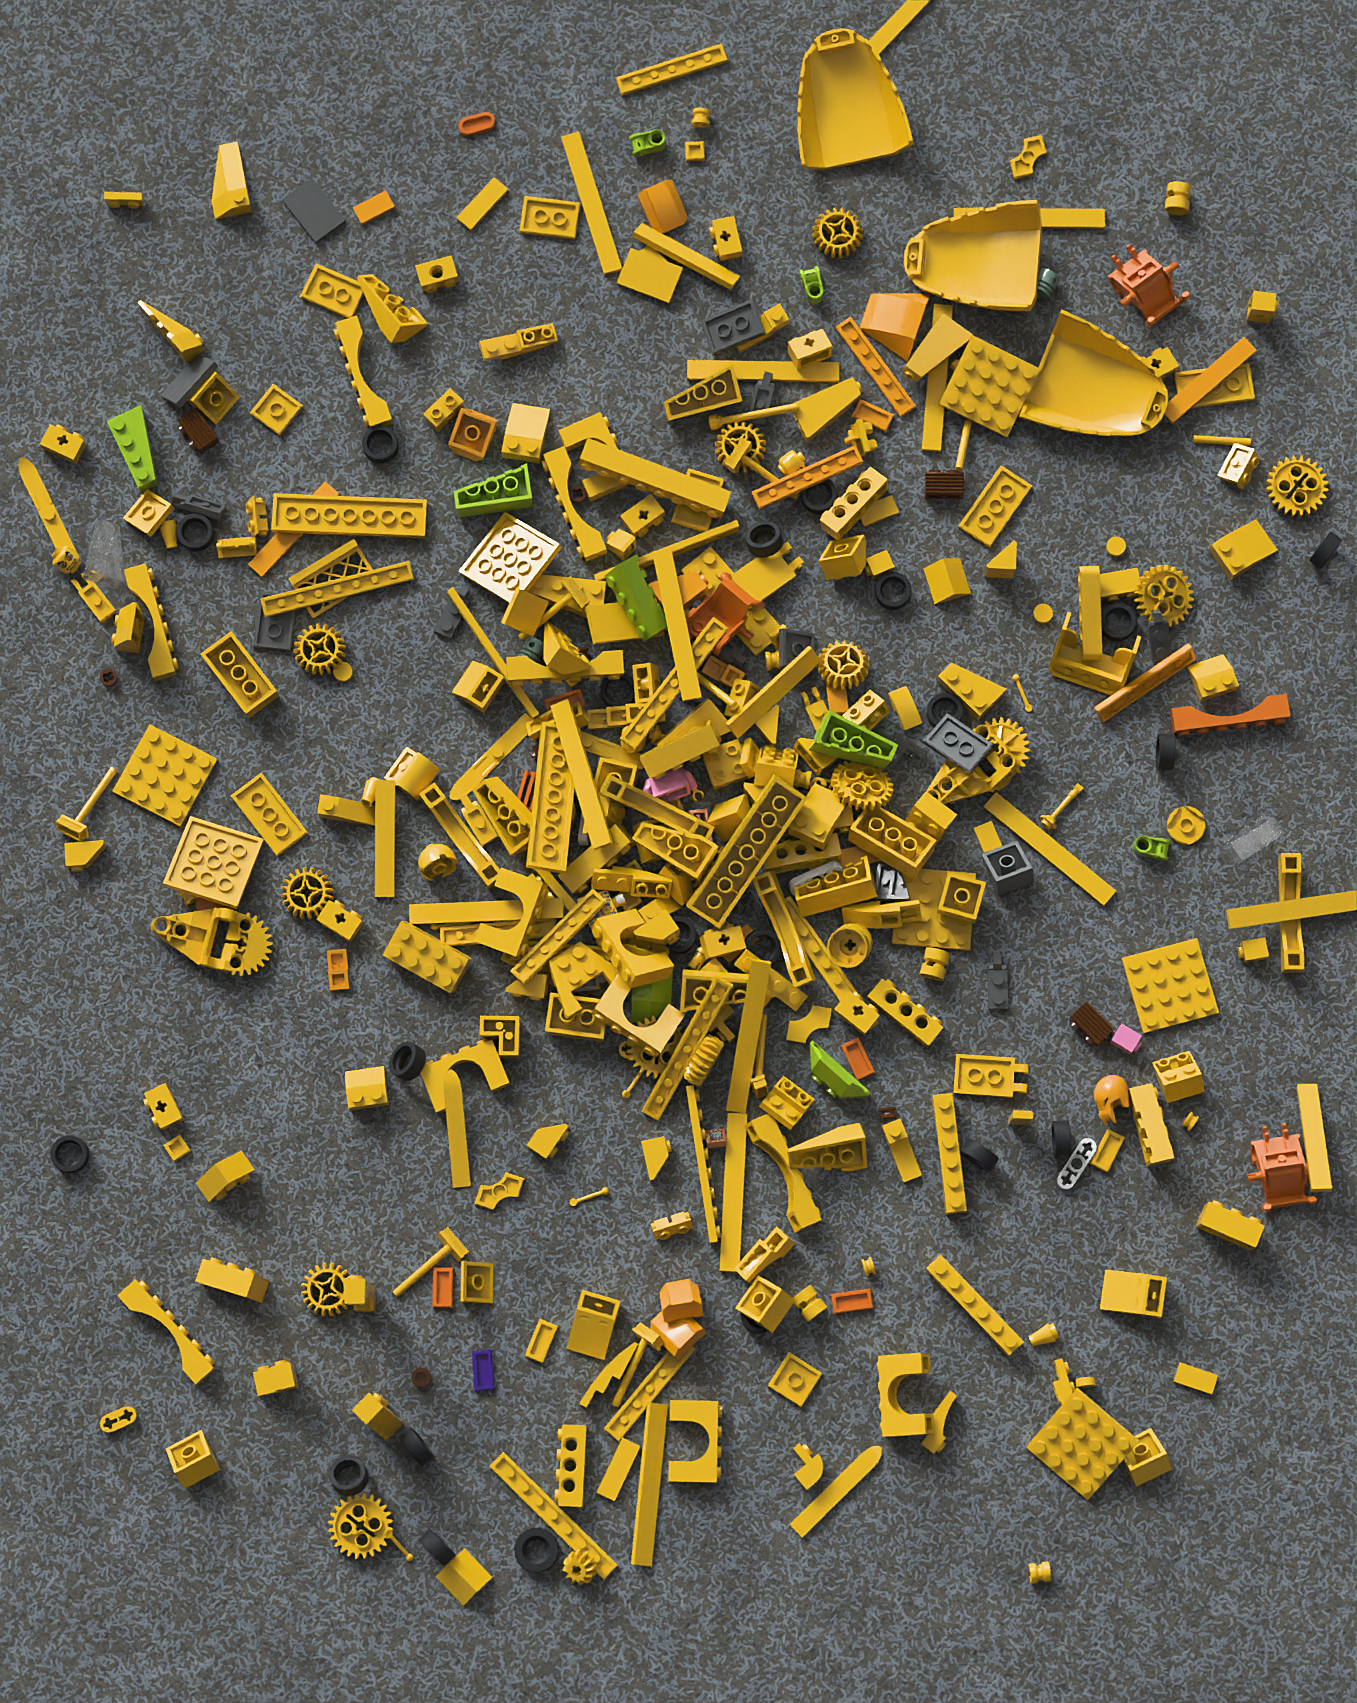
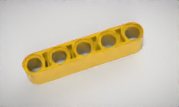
M1079 566L1081 660H1102L1099 566Z

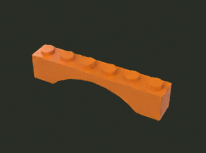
M1287 694L1267 696L1258 706L1239 715L1215 716L1201 712L1192 706L1172 708L1170 717L1173 734L1185 737L1189 736L1190 732L1207 734L1209 730L1217 729V732H1224L1230 727H1236L1237 730L1248 728L1247 725L1255 724V727L1266 726L1269 722H1274V725L1284 724L1290 718Z

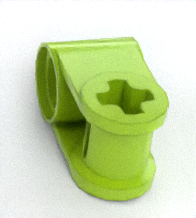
M658 129L635 133L629 137V141L632 142L634 150L632 155L634 157L662 151L666 146L665 134ZM656 138H660L662 140L660 143L653 142V140Z
M818 266L806 271L799 270L807 301L813 305L819 304L823 299V286ZM817 291L819 295L813 296L810 293Z
M1140 836L1133 842L1132 850L1139 856L1168 861L1167 853L1171 841L1163 838ZM1138 842H1144L1146 850L1139 849Z

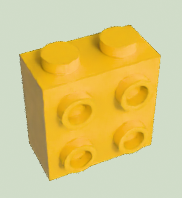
M739 739L717 746L718 750L710 754L707 751L702 753L713 790L750 779L740 766L744 743L740 744Z

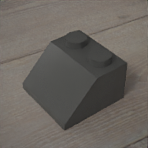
M1018 841L981 854L990 882L998 896L1034 883L1033 868Z

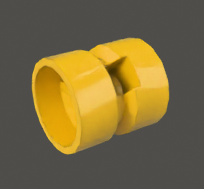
M1179 181L1168 183L1166 192L1168 198L1165 200L1164 211L1175 215L1188 214L1190 205L1188 199L1191 197L1192 186Z
M927 947L923 957L925 963H922L919 975L937 981H944L946 974L944 966L948 965L951 954L941 949Z
M809 1285L793 1297L795 1300L793 1304L797 1309L802 1310L801 1315L807 1322L827 1308L824 1301L816 1297L817 1292L812 1285Z

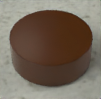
M425 1368L416 1369L411 1376L412 1383L418 1388L427 1387L432 1379L431 1373Z

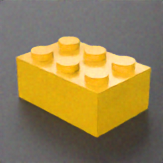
M550 992L545 1027L547 1035L604 1042L607 1024L598 1022L594 1015L591 1014L600 999L574 996L582 1009L577 1014L566 1019L563 1006L559 1001V994Z
M1214 1200L1204 1205L1196 1224L1197 1228L1250 1251L1256 1248L1265 1225L1260 1224L1261 1220L1251 1216L1246 1218L1242 1216L1243 1213L1233 1208L1231 1210L1223 1208L1224 1204Z

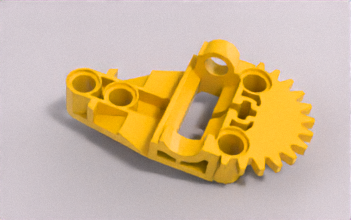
M1000 717L998 723L995 718H992V725L985 721V725H979L973 731L982 736L983 732L988 730L989 734L985 739L994 744V747L988 753L990 755L986 759L997 771L991 777H988L978 765L969 775L946 759L927 792L933 797L937 794L938 801L946 805L947 803L954 804L957 800L973 797L987 791L994 792L995 790L1003 789L1010 783L1011 778L1017 772L1021 773L1020 766L1026 767L1023 760L1030 759L1025 755V753L1031 752V749L1025 747L1031 744L1030 741H1024L1028 734H1021L1024 728L1020 727L1017 729V722L1011 725V719H1007L1005 723L1004 718ZM1012 758V765L1007 767L1008 759ZM951 781L952 788L947 790V783Z
M215 907L213 909L173 914L166 917L161 916L154 919L150 925L153 934L196 964L227 973L231 972V975L238 971L239 976H243L244 970L247 975H250L251 968L257 972V965L264 967L265 965L262 960H269L265 953H272V950L267 948V946L273 945V942L267 941L272 935L265 934L269 928H261L264 921L256 923L257 916L255 915L253 918H250L249 912L245 915L231 909ZM220 920L229 923L225 940L231 942L241 940L240 944L243 947L238 949L237 944L224 943L221 957L217 959L211 957L210 954ZM157 921H162L165 924L164 931L157 929ZM241 921L247 922L248 929L246 931L240 928ZM176 926L183 928L184 934L182 936H178L175 933ZM232 958L238 960V968L231 966L230 961Z

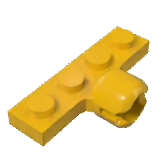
M745 949L734 965L744 973L749 974L751 959H761L748 949ZM770 968L764 1007L773 997H777L797 1011L808 995L799 988H794L790 981L773 968Z

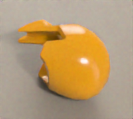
M1108 1075L1097 1083L1093 1093L1099 1110V1117L1106 1125H1108L1107 1121L1110 1119L1116 1123L1113 1109L1120 1104L1122 1107H1129L1127 1082L1120 1076Z

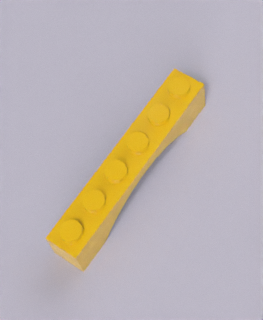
M354 316L335 322L337 329L334 330L337 341L341 340L343 346L340 347L343 358L347 357L348 363L345 365L348 374H353L354 381H351L354 392H359L360 398H357L360 410H365L366 415L363 416L366 427L392 425L393 421L386 401L379 398L369 389L360 373L359 354L364 336L358 317Z
M563 446L543 454L544 461L541 462L545 472L549 471L551 476L548 479L552 489L556 488L558 493L555 496L559 507L563 505L565 512L562 514L566 524L570 523L572 527L569 531L573 541L577 540L579 544L576 548L580 558L584 557L587 562L607 554V549L600 532L585 523L571 504L568 494V482L572 465L565 447Z
M146 563L124 569L129 590L146 604L153 618L154 643L148 657L154 681L176 676V670L179 669L177 659L173 658L171 654L174 651L172 641L167 639L166 634L169 633L167 622H163L161 617L165 614L162 604L158 605L157 598L160 595L157 586L153 587L152 580L155 579L152 568L148 569Z
M623 650L603 651L599 656L590 661V669L561 675L558 672L554 674L546 666H542L526 656L506 657L507 683H512V686H521L523 682L539 685L543 684V681H550L555 684L562 683V680L570 679V682H581V679L589 678V681H599L601 677H608L609 680H618L620 676L624 675Z
M610 774L607 775L600 789L601 793L676 830L701 835L709 840L715 828L713 825Z
M434 782L419 793L420 798L486 887L491 889L495 885L500 869L475 839Z
M1281 853L1278 857L1279 902L1300 899L1301 853ZM1300 919L1280 922L1281 973H1301L1304 970V948Z
M768 871L754 877L753 883L781 942L787 970L794 988L817 981L775 872Z
M953 1093L933 1095L932 1105L940 1155L945 1214L965 1213L967 1209Z
M770 1114L751 1120L745 1125V1128L752 1143L762 1148L773 1158L785 1178L788 1189L787 1217L794 1232H799L821 1221L820 1211L812 1200L811 1191L803 1181V1174L798 1168H791L788 1165L787 1141L778 1128V1121Z
M941 1254L925 1269L968 1312L1007 1356H1010L1024 1342Z
M351 1275L350 1279H345L344 1304L353 1305L355 1312H375L376 1288L359 1275Z
M135 1279L117 1296L131 1311L150 1315L169 1329L180 1348L183 1371L196 1385H199L216 1369L213 1366L215 1361L208 1354L206 1356L200 1351L202 1349L201 1345L195 1339L191 1341L187 1337L189 1332L182 1324L178 1326L174 1322L176 1317L169 1310L164 1311L161 1307L162 1301L156 1295L152 1297L149 1294L148 1290L150 1288L143 1280L139 1282Z

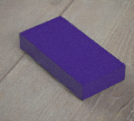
M492 1350L472 1351L474 1390H495Z

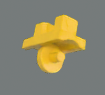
M857 419L856 423L850 426L851 430H848L849 437H846L844 441L845 444L856 445L861 457H865L868 453L875 451L878 446L875 439H867V435L873 432L871 422H863L862 419Z

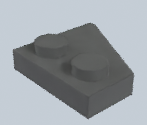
M878 862L875 880L877 897L873 898L874 901H911L902 873L887 863Z

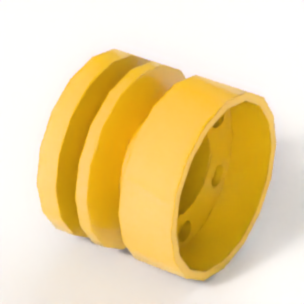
M852 922L844 924L833 932L828 940L827 950L829 957L840 967H856L871 953L873 939L868 929L861 924ZM850 940H852V943H856L853 948L848 944Z

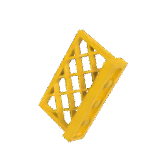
M355 539L290 577L289 582L296 590L304 584L315 585L317 576L320 574L329 575L328 581H330L331 576L343 578L346 575L347 566L358 568V574L361 569L367 571L373 569L358 547ZM356 552L361 558L359 566L348 563L350 556ZM336 564L345 565L343 576L332 574L333 567ZM348 597L329 601L327 603L330 604L325 607V603H322V608L316 613L313 612L311 607H306V609L314 619Z

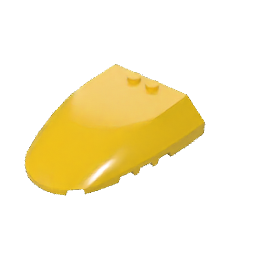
M849 29L830 30L814 39L813 44L803 58L798 91L797 129L803 169L823 171L897 155L914 145L906 112L897 88L882 59L868 39Z
M1038 200L1000 203L995 207H980L973 212H961V215L952 218L945 217L924 226L917 236L911 237L905 249L904 267L908 277L920 289L954 302L993 310L1031 311L1037 300L1042 241L1040 204Z
M1061 310L1038 368H1040V371L1028 393L1019 418L1073 433L1098 436H1135L1151 430L1162 419L1168 404V391L1157 370L1145 359L1133 352L1130 347L1125 346L1114 336L1102 331L1096 325Z

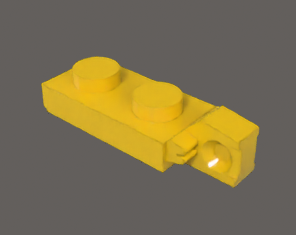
M467 794L460 798L464 805V808L461 809L462 815L481 846L484 847L499 838L481 806L476 801L471 803Z

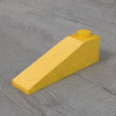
M860 1123L840 1126L787 1149L788 1165L791 1168L812 1169L814 1167H824V1170L838 1168L847 1172L867 1168L866 1140Z

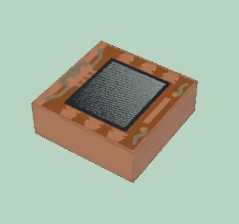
M724 1128L705 1131L708 1149L727 1146Z

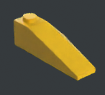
M238 142L219 145L212 195L215 220L252 212Z
M358 275V282L380 330L391 343L405 342L427 326L428 323L415 308L407 309L401 304L403 299L400 296L396 297L389 294V287L374 275Z
M140 300L138 302L140 309L186 363L205 350L202 345L204 341L198 334L194 335L191 330Z
M546 621L544 623V661L547 665L546 668L554 674L558 672L561 675L591 668L587 657L579 655L580 650L571 643L569 637L561 629Z
M644 822L641 823L632 837L634 841L699 883H701L710 869L718 849V845L701 835L667 829Z

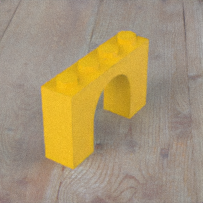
M600 412L558 430L567 452L584 445L587 438L617 449L616 444H618L616 436L614 433L610 434L608 419L606 416L602 417ZM599 473L582 480V485L590 502L630 485L622 484L612 477H603Z
M501 868L494 886L515 893L521 899L524 908L523 917L518 925L509 930H500L480 923L474 941L522 958L527 953V943L534 934V924L536 918H539L541 915V905L543 900L547 898L549 885Z
M636 909L599 917L592 928L593 936L598 940L603 951L608 955L613 966L616 967L629 988L668 979L674 968V964L665 951L648 956H639L629 952L621 944V940L635 937L633 931L645 924V921Z
M618 972L591 1014L594 1015L598 1022L609 1025L613 1032L627 1037V1040L633 1045L638 1044L644 1048V1052L648 1055L657 1057L685 1014L680 1013L679 1010L668 1004L652 1026L641 1028L632 1025L623 1013V1002L631 988L623 981Z
M488 1038L478 1041L477 1046L472 1048L465 1046L459 1049L457 1054H445L437 1062H433V1060L425 1062L421 1076L437 1114L446 1111L444 1097L445 1076L449 1070L459 1063L471 1062L478 1065L483 1070L492 1092L510 1085L493 1040L488 1041Z
M930 1353L878 1356L877 1370L879 1372L878 1389L881 1400L879 1409L882 1418L880 1424L882 1436L896 1437L935 1434L933 1414H908L901 1409L897 1401V1388L905 1377L931 1373Z
M670 1400V1421H691L700 1424L708 1433L709 1447L704 1456L698 1460L669 1461V1482L717 1483V1478L721 1479V1466H717V1458H721V1446H717L718 1438H722V1426H718V1418H722V1406H718V1401Z

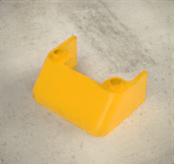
M1067 612L1049 664V672L1055 677L1113 695L1125 685L1141 636H1137L1132 650L1119 648L1115 651L1113 657L1102 654V660L1082 661L1080 646L1077 645L1078 634L1067 628L1071 613Z

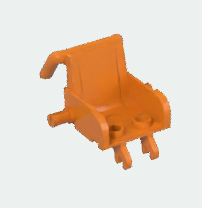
M1128 244L1126 248L1132 259L1122 265L1121 260L1113 255L1111 259L1117 270L1108 275V279L1117 294L1125 297L1119 301L1120 305L1125 308L1128 304L1133 303L1140 309L1146 320L1145 327L1150 329L1154 323L1176 307L1186 303L1190 293L1184 292L1178 298L1174 295L1172 288L1174 284L1170 275L1180 268L1178 262L1174 261L1168 267H1163L1148 254L1146 249L1137 254L1136 249H1132L1131 245Z
M726 572L720 575L721 582L717 589L710 596L703 595L700 598L702 603L696 609L693 607L685 616L688 632L690 633V641H694L713 617L729 628L712 651L717 656L720 654L721 649L737 634L743 635L750 641L754 634L744 626L748 619V610L751 606L759 609L765 608L763 601L755 600L732 581L731 574Z
M1286 1123L1281 1125L1283 1137L1269 1139L1267 1126H1262L1263 1140L1250 1143L1253 1165H1256L1258 1172L1247 1174L1248 1182L1261 1181L1266 1201L1261 1205L1263 1212H1269L1273 1208L1304 1203L1312 1205L1317 1202L1315 1197L1305 1196L1308 1166L1305 1163L1301 1150L1300 1135L1288 1136Z

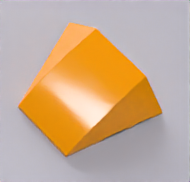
M931 293L871 294L860 329L908 362Z

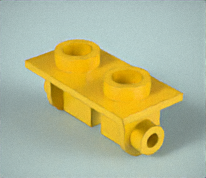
M252 496L246 503V513L249 514L250 519L248 521V531L251 532L252 537H255L258 533L261 537L267 536V532H269L267 518H260V516L267 515L265 501H263V498L255 499V496Z
M256 536L219 539L216 544L219 558L257 555Z
M683 1211L671 1215V1223L668 1222L667 1217L655 1220L651 1224L655 1240H665L673 1234H683L692 1229L693 1226L689 1213H684Z

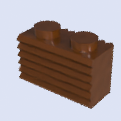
M194 408V410L178 419L180 425L178 430L183 437L186 435L191 441L188 443L194 452L198 450L200 454H203L220 442L197 408Z
M931 469L929 472H925V499H963L964 473H959L955 469L948 470V472Z
M1087 1001L1069 1018L1071 1021L1070 1026L1076 1032L1081 1031L1085 1035L1084 1040L1090 1046L1095 1045L1097 1047L1114 1031V1028Z

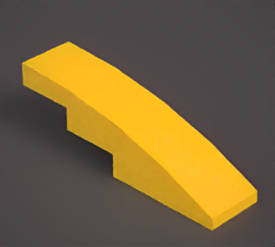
M646 703L587 710L590 722L588 730L628 726ZM665 713L658 722L665 721Z
M634 1342L602 1370L587 1390L580 1405L587 1408L596 1391L604 1394L612 1377L618 1380L621 1379L638 1347V1343Z

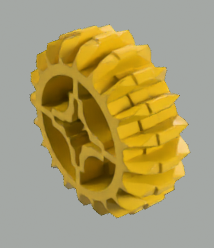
M833 208V213H831L827 209L826 215L821 213L820 219L815 220L816 225L812 229L814 231L812 238L816 239L814 244L819 245V251L825 249V256L832 252V258L835 257V253H838L840 259L842 258V253H845L848 257L850 254L849 250L855 252V246L859 247L860 240L863 239L861 234L863 233V228L860 227L861 221H856L857 216H851L850 210L844 213V208H841L840 212ZM839 220L837 224L830 223L831 221ZM846 224L851 227L853 236L849 235V232L845 230ZM841 228V234L834 237L835 231L837 233V230ZM823 229L831 236L829 242L822 234ZM840 241L845 242V244L835 245L837 242Z
M735 422L734 428L728 424V431L725 429L721 430L722 435H717L719 441L715 442V447H717L715 454L719 455L718 461L724 460L722 463L723 467H725V462L729 458L725 450V444L734 450L741 438L748 441L749 437L754 440L757 448L754 450L751 447L747 456L751 455L750 459L760 465L758 459H764L762 453H766V448L763 447L766 445V441L762 440L763 434H758V428L752 430V424L745 427V422H742V426H738V423ZM736 434H742V436L738 439H730V437ZM742 462L736 473H739L740 468H743L744 473L747 472V465Z
M317 623L316 629H313L312 625H310L309 632L303 629L304 636H297L301 642L294 643L298 647L294 649V653L298 654L295 659L296 661H301L299 663L301 668L306 666V672H309L312 668L313 675H316L317 670H319L320 675H323V670L326 669L327 673L330 674V667L336 670L337 666L335 663L342 664V660L339 657H345V653L342 651L346 650V646L341 645L345 641L343 638H339L340 632L334 633V627L328 630L327 624H324L321 629L320 624ZM315 636H325L318 641L310 640ZM330 639L335 643L334 654L327 649ZM306 645L312 649L310 660L304 654ZM317 647H318V648L323 647V650H324V651H323V652H322V651H318V653H317L316 648H317ZM320 658L329 659L328 661L323 663H315L318 662Z
M844 639L842 644H839L836 640L835 645L829 643L828 648H824L819 655L818 673L821 675L822 681L827 680L826 684H833L834 689L837 686H841L842 690L845 686L849 689L852 688V685L858 687L859 682L863 683L868 675L869 658L865 655V649L860 650L859 645L853 646V641L850 644H846Z
M303 867V873L296 869L297 875L295 877L292 873L289 874L291 881L284 880L288 887H281L282 891L287 892L281 894V898L286 899L282 903L284 906L289 905L287 907L288 912L294 910V917L300 912L301 919H304L305 914H307L310 920L312 919L311 913H314L318 918L319 914L317 911L321 910L322 912L323 906L327 904L326 900H333V896L328 894L333 893L334 890L333 888H327L332 883L331 881H326L328 878L326 874L321 876V870L314 874L315 869L311 867L309 873H307V868ZM309 878L318 881L322 885V889L311 887ZM303 879L301 888L292 892L295 884ZM306 885L309 891L312 892V894H309L310 896L308 897V900L305 897V895L302 894L303 892H305L304 890H306ZM322 895L321 900L312 907V900ZM292 898L303 899L306 908L297 906Z
M707 1035L689 1063L684 1079L693 1085H702L718 1059L724 1042L716 1036Z
M323 1263L322 1270L316 1265V1273L312 1270L308 1271L312 1275L311 1278L304 1276V1279L309 1281L308 1284H301V1287L307 1288V1291H302L301 1295H308L303 1301L304 1303L311 1301L308 1309L316 1306L315 1314H318L320 1309L322 1310V1316H325L327 1311H329L330 1316H333L334 1309L340 1314V1306L345 1310L348 1308L344 1304L345 1279H350V1276L345 1278L348 1271L344 1270L340 1273L341 1265H338L336 1270H334V1263L330 1264L329 1269H327V1264ZM332 1273V1276L326 1282L322 1283L316 1280L323 1274ZM338 1276L344 1285L343 1294L335 1288ZM328 1284H331L330 1288L337 1294L331 1292V1294L325 1295V1290L319 1285H326L328 1287ZM313 1285L319 1288L321 1292L318 1303L312 1295ZM334 1296L340 1299L333 1305L323 1306L329 1297Z

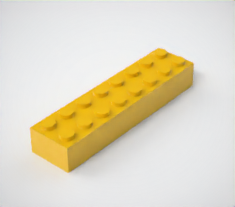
M773 774L686 906L720 929L807 800V797Z

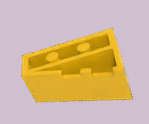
M951 663L937 678V682L949 693L955 695L977 720L1007 690L954 663Z
M211 1257L210 1261L202 1259L195 1282L262 1303L270 1280L257 1276V1271L245 1268L242 1271L239 1270L238 1265L229 1262L227 1266L222 1265V1260Z

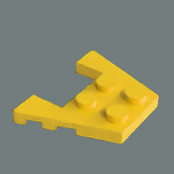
M582 942L576 943L548 961V967L554 985L557 988L559 1001L563 1006L566 1019H569L582 1009L572 995L573 991L600 974L611 984L618 973L616 967Z

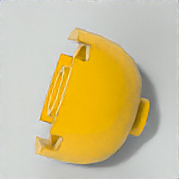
M443 844L428 845L421 852L418 859L420 873L424 879L433 881L432 877L442 873V878L452 874L457 868L456 863L458 864L454 852L447 845Z

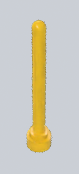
M795 403L725 417L715 414L709 416V424L713 431L720 429L724 424L798 411L800 406Z

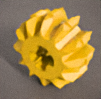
M580 1549L568 1555L563 1562L565 1566L562 1571L568 1573L566 1578H572V1583L577 1581L580 1586L592 1580L597 1573L595 1569L598 1564L593 1562L594 1557L588 1556V1551L583 1553Z

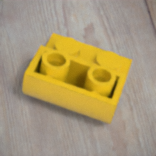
M406 747L384 778L385 780H395L396 787L418 801L420 799L419 793L431 784L440 769L422 754Z
M782 1076L759 1107L791 1130L815 1099L785 1076Z

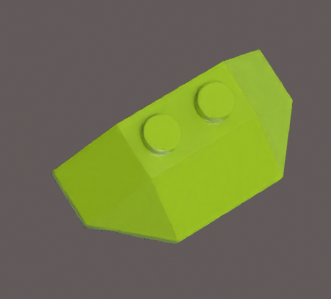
M673 970L668 979L632 988L631 1022L643 1023L645 1017L650 1021L652 1015L656 1019L668 1004L671 1005Z
M813 1040L810 1042L811 1073L813 1074L811 1078L819 1085L823 1083L828 1088L826 1091L833 1098L837 1096L839 1099L868 1098L871 1095L868 1089Z

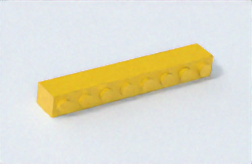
M589 438L586 440L578 463L584 470L599 472L603 477H612L622 484H631L640 491H650L659 498L666 497L675 504L687 505L690 509L706 512L713 518H722L731 491Z

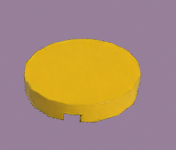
M1190 806L1175 809L1167 820L1169 836L1175 842L1182 845H1190L1197 842L1203 836L1206 829L1203 815L1197 809Z

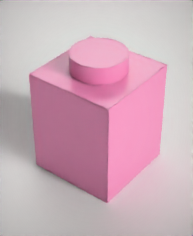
M1121 1024L1110 1043L1131 1054L1132 1051L1137 1052L1142 1042L1139 1040L1142 1035Z

